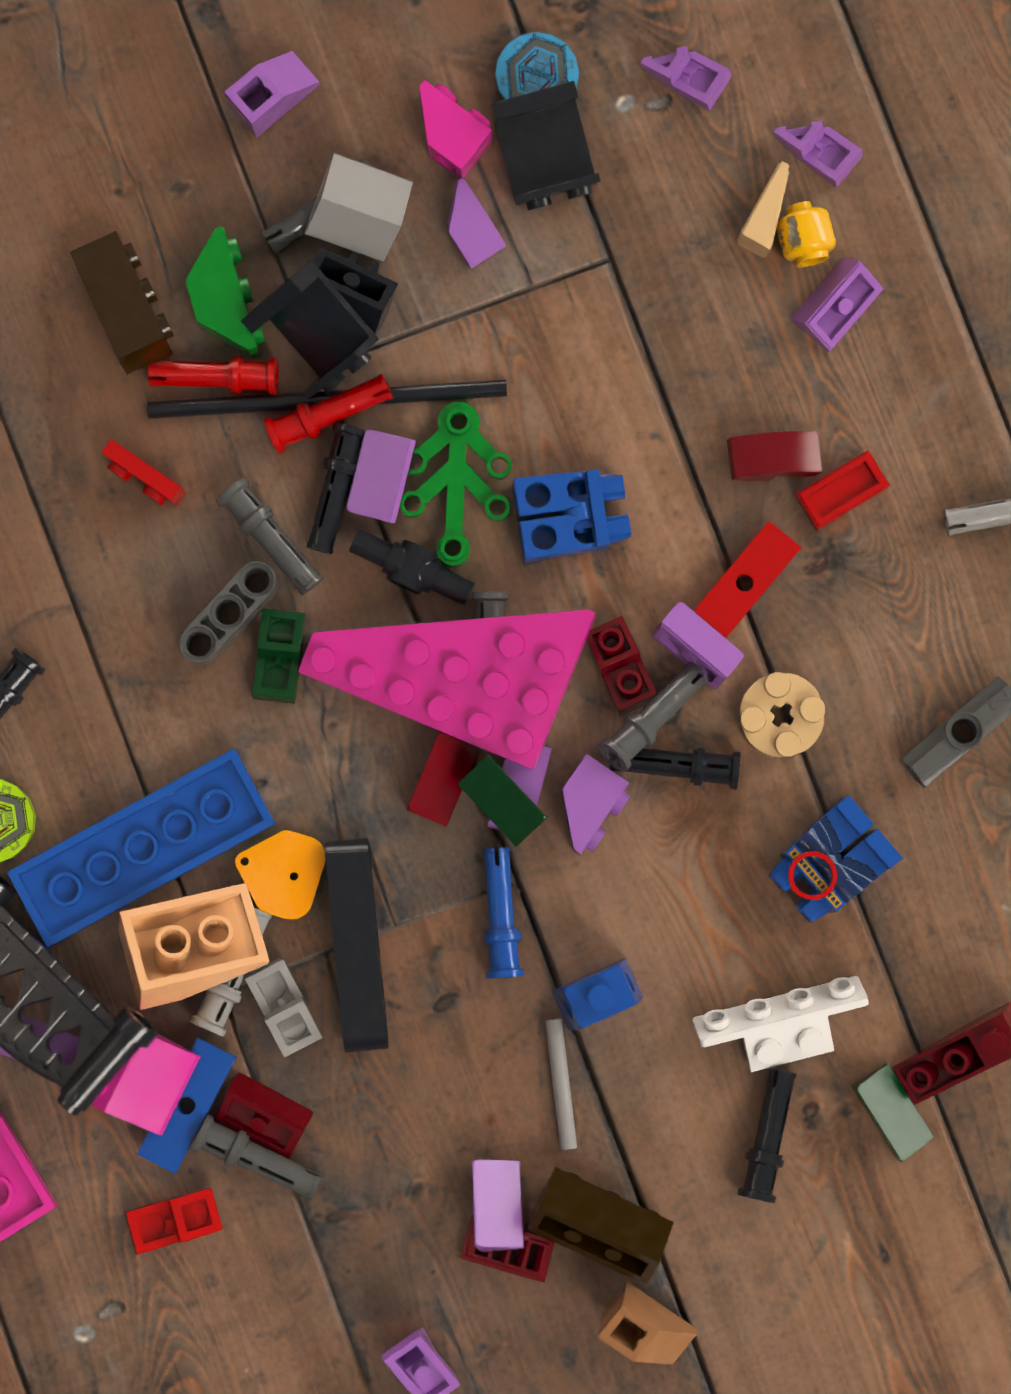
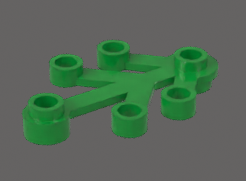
M464 402L450 403L441 410L438 416L439 430L418 449L413 451L412 456L416 455L422 459V466L416 470L409 468L408 475L419 476L423 474L427 468V462L449 444L448 462L416 491H408L403 494L400 502L401 512L406 517L417 518L423 514L425 505L447 486L445 535L441 536L438 540L436 553L439 561L451 568L462 566L470 556V544L467 538L462 535L464 486L485 508V514L490 520L501 522L510 513L508 499L502 495H496L466 463V444L486 463L487 472L493 479L503 480L510 475L512 470L511 459L508 455L497 452L478 432L480 426L479 415L471 405ZM458 415L463 416L467 420L466 426L459 430L454 429L450 424L451 419ZM496 459L504 460L507 463L506 471L495 473L491 469L492 462ZM412 497L417 498L421 502L420 508L415 512H409L404 507L406 500ZM492 502H502L506 507L505 512L499 516L493 515L489 510ZM451 541L458 542L461 545V552L456 556L448 555L445 552L447 543Z

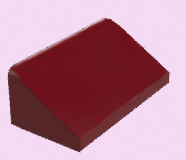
M439 731L406 810L447 827L462 792L458 783L470 772L480 748Z
M238 1073L229 1086L214 1116V1120L236 1132L240 1130L247 1132L246 1135L250 1136L249 1139L290 1159L313 1116V1112L245 1074Z

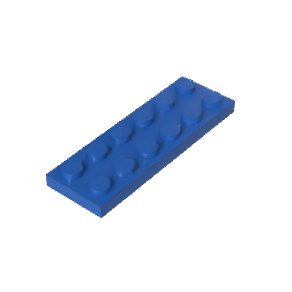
M234 748L8 871L7 874L46 947L50 948L274 826L276 822L237 750Z

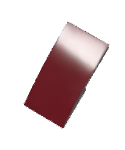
M817 431L769 432L741 435L727 439L732 480L771 481L776 476L815 477L823 472Z
M623 616L590 629L586 641L619 716L647 705L658 693L642 662L639 649Z

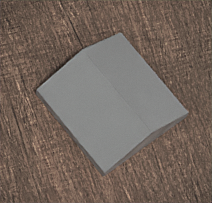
M333 152L304 233L384 262L401 228L413 182Z

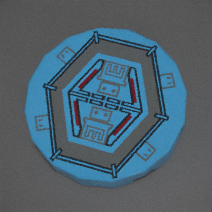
M539 32L520 35L507 44L498 58L495 73L497 88L503 100L570 81L575 82L577 90L579 77L576 56L568 45L552 34Z

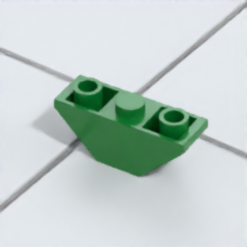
M223 226L215 228L185 280L196 321L202 331L251 358L260 357L258 344L265 342L262 328L260 327L252 334L241 322L249 314L246 304L254 302L247 277L239 279L235 264L243 261L236 237L228 239Z

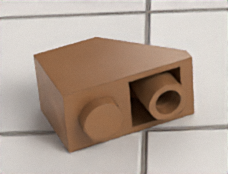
M626 1281L602 1312L597 1337L633 1362L673 1365L698 1334V1329Z

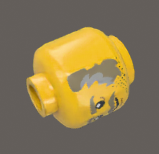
M810 201L799 202L787 207V215L778 221L776 227L784 258L787 261L796 262L799 268L813 266L828 260V253L836 246L828 211L824 208L812 207Z

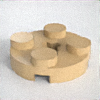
M775 672L758 679L746 690L740 701L739 723L745 740L756 751L769 757H791L806 751L816 742L824 726L825 705L818 691L806 679L792 673ZM786 704L791 708L789 715L793 720L790 725L783 722L778 727L772 723L775 716L770 710L774 705L781 708Z

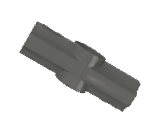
M996 677L953 715L944 719L939 727L904 755L900 761L912 778L923 788L927 787L966 752L978 746L986 735L1011 715L1010 685L1000 677ZM955 721L965 722L970 728L971 735L966 744L958 743L952 736L951 729Z

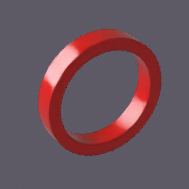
M804 852L795 857L788 868L789 885L793 892L803 899H822L832 892L837 882V870L833 861L821 852ZM808 856L823 859L831 870L829 886L825 891L817 895H808L800 891L795 885L793 878L797 863Z

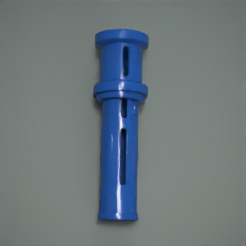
M499 847V866L495 865L494 848L483 849L489 931H485L483 936V942L488 944L490 970L485 972L486 979L525 976L524 969L520 968L518 956V942L522 940V933H519V929H514L510 847Z

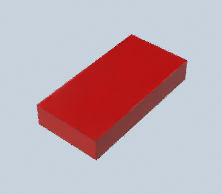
M867 450L797 492L794 496L815 530L818 531L890 487V484Z

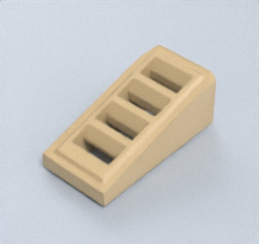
M783 161L779 162L737 239L738 245L762 258L767 257L773 244L789 175V164Z

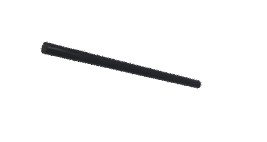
M506 380L394 386L390 387L393 399L386 400L380 404L506 397L507 384ZM332 390L328 394L325 391H318L309 399L303 392L277 395L147 402L148 418L155 419L296 410L297 404L303 402L304 404L309 403L311 406L345 390Z

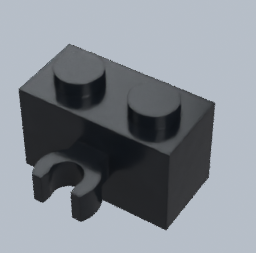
M321 247L313 260L314 264L374 334L377 335L388 315L398 283L377 274L379 263L376 261L373 262L369 269L356 264L359 257L357 252H353L348 259H345Z

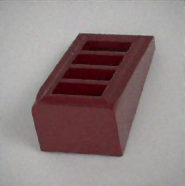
M471 1215L460 1258L545 1283L555 1242L523 1228L524 1249L520 1250L518 1262L509 1261L512 1250H502L500 1258L492 1256L493 1251H487L484 1254L475 1252L474 1216ZM532 1243L540 1245L534 1267L526 1265Z

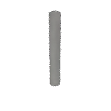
M562 1018L545 1020L560 1150L577 1148Z

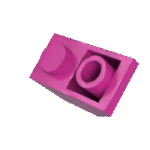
M424 80L419 87L428 155L457 178H465L492 143V129L489 128L490 122L477 110L471 108L469 111H466L455 103L457 100L456 96L443 85L436 84L434 87Z

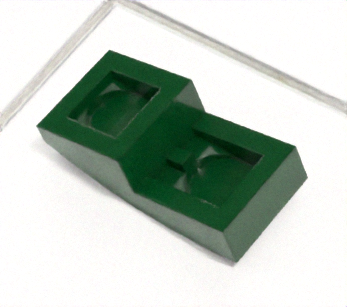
M262 609L257 643L258 655L252 689L253 699L295 704L305 613Z

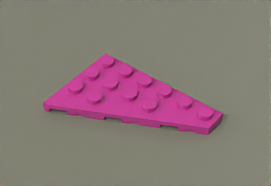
M587 609L313 632L298 672L530 769H534L597 612Z

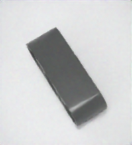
M253 561L244 565L183 631L180 636L179 647L187 660L197 666L213 664L262 612V609L274 599L279 589V581L269 565L260 561ZM257 572L269 575L270 581L266 590L261 593H252L248 590L247 583L251 575ZM229 603L237 604L241 611L239 619L234 624H222L219 620L221 608ZM198 635H207L211 639V649L204 656H193L190 651L191 641Z

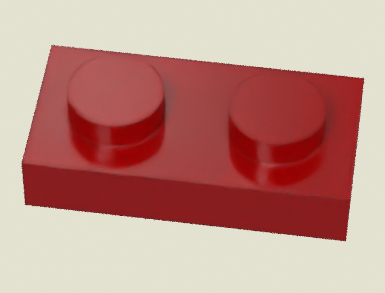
M110 439L101 452L110 461L106 467L109 471L125 482H128L133 477L144 484L145 487L141 492L160 506H163L167 500L177 507L185 496L186 492L181 486L112 439Z

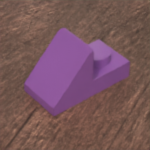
M423 1327L381 1355L385 1364L411 1394H449L460 1386L455 1373L437 1353Z

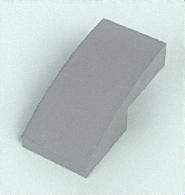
M283 955L269 962V964L245 974V981L264 1015V1020L284 1058L323 1038Z

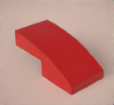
M211 1187L124 1212L137 1255L223 1230Z

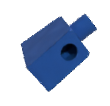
M626 958L552 991L569 1031L583 1029L638 1004L643 998Z

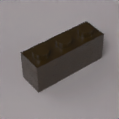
M117 231L70 251L115 355L125 373L128 375L172 355L173 352L167 339L173 337L174 334L164 313L155 315L151 303L158 301L148 278L140 280L135 271V268L142 266L132 243L123 245Z
M555 1167L542 1190L527 1230L646 1285L661 1261L674 1222L660 1216L651 1209H645L621 1198L615 1192L595 1186L574 1173Z

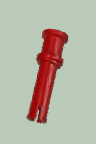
M234 356L229 359V362L158 360L148 366V377H152L148 381L150 387L229 388V391L234 394H241L243 390L268 391L270 395H277L279 389V361L277 357H270L268 361L243 360L241 356Z
M381 373L375 378L311 406L309 403L304 404L303 402L297 404L296 410L274 420L268 417L264 419V424L274 448L278 454H282L286 451L287 446L307 437L312 440L316 439L321 434V429L386 400L393 399V394L389 384L386 383L384 374Z

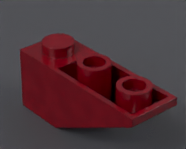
M1011 1001L974 1019L893 1067L914 1105L1011 1059Z

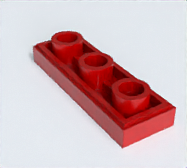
M768 521L693 611L723 637L727 638L802 547ZM740 577L747 578L751 584L750 590L741 591L738 589L736 580Z

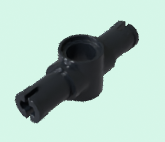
M358 529L349 549V552L382 567V572L387 574L386 579L416 594H421L422 591L428 593L429 590H432L465 605L475 584L442 567V562L436 560L438 555L408 540H403L402 544L395 541L393 544Z

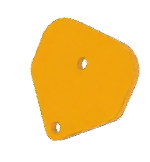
M284 830L237 855L235 858L236 867L244 883L247 884L248 890L259 910L286 920L300 919L309 912L326 862L324 847L318 840L300 833ZM243 858L249 860V863L245 866L241 864ZM296 873L298 875L297 880H291L290 875Z

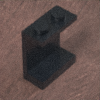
M574 81L505 99L490 105L516 206L526 203L528 211L551 205L550 196L567 192L568 200L593 193L591 185L601 181L599 173L595 174L576 104L578 93Z
M312 260L241 320L253 334L270 319L319 377L303 392L308 399L321 389L327 394L345 380L346 376L342 372L347 368L352 374L357 372L372 358L367 351L379 340Z

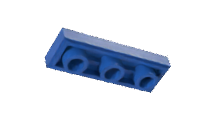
M201 1037L197 1038L191 1049V1052L201 1057L163 1135L149 1131L137 1153L141 1157L174 1174L178 1172L237 1059V1056ZM184 1097H189L194 1101L195 1109L193 1112H185L182 1109L181 1101Z

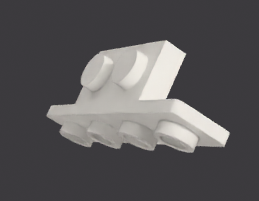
M858 976L840 977L829 983L810 988H797L789 993L767 999H754L747 1004L724 1010H711L704 1015L694 1017L693 1023L702 1047L742 1038L750 1071L754 1072L834 1051L828 1016L867 1006L869 1002Z

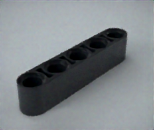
M369 839L325 842L345 1053L389 1049Z

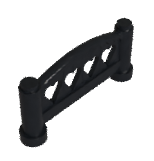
M0 875V977L24 970L17 1004L13 1007H8L5 1003V997L0 995V1047L33 1072L58 1084L61 1087V1094L57 1098L58 1103L67 1112L77 1116L81 1111L85 1112L141 1047L148 1048L159 1035V1032L149 1020L129 1006H125L116 1017L103 1006L4 907L16 894V890ZM52 999L47 1029L43 1035L36 1036L33 1032V1025L23 1023L21 1013L27 1006ZM81 1027L75 1060L70 1065H65L62 1062L61 1053H53L49 1046L50 1040L57 1034Z

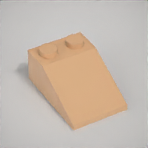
M246 883L130 909L119 914L118 933L139 1010L183 1000L269 964L268 954Z

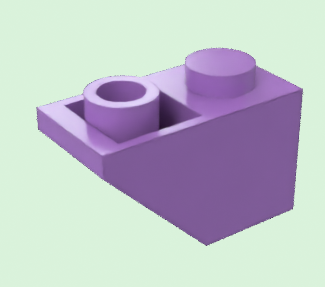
M291 51L257 64L224 93L230 109L257 138L316 89L320 82L295 53Z
M588 754L585 755L561 791L572 850L581 855L585 848L591 852L594 851L606 833V830L600 826L609 812L617 817L631 796L624 791L629 784L628 781Z

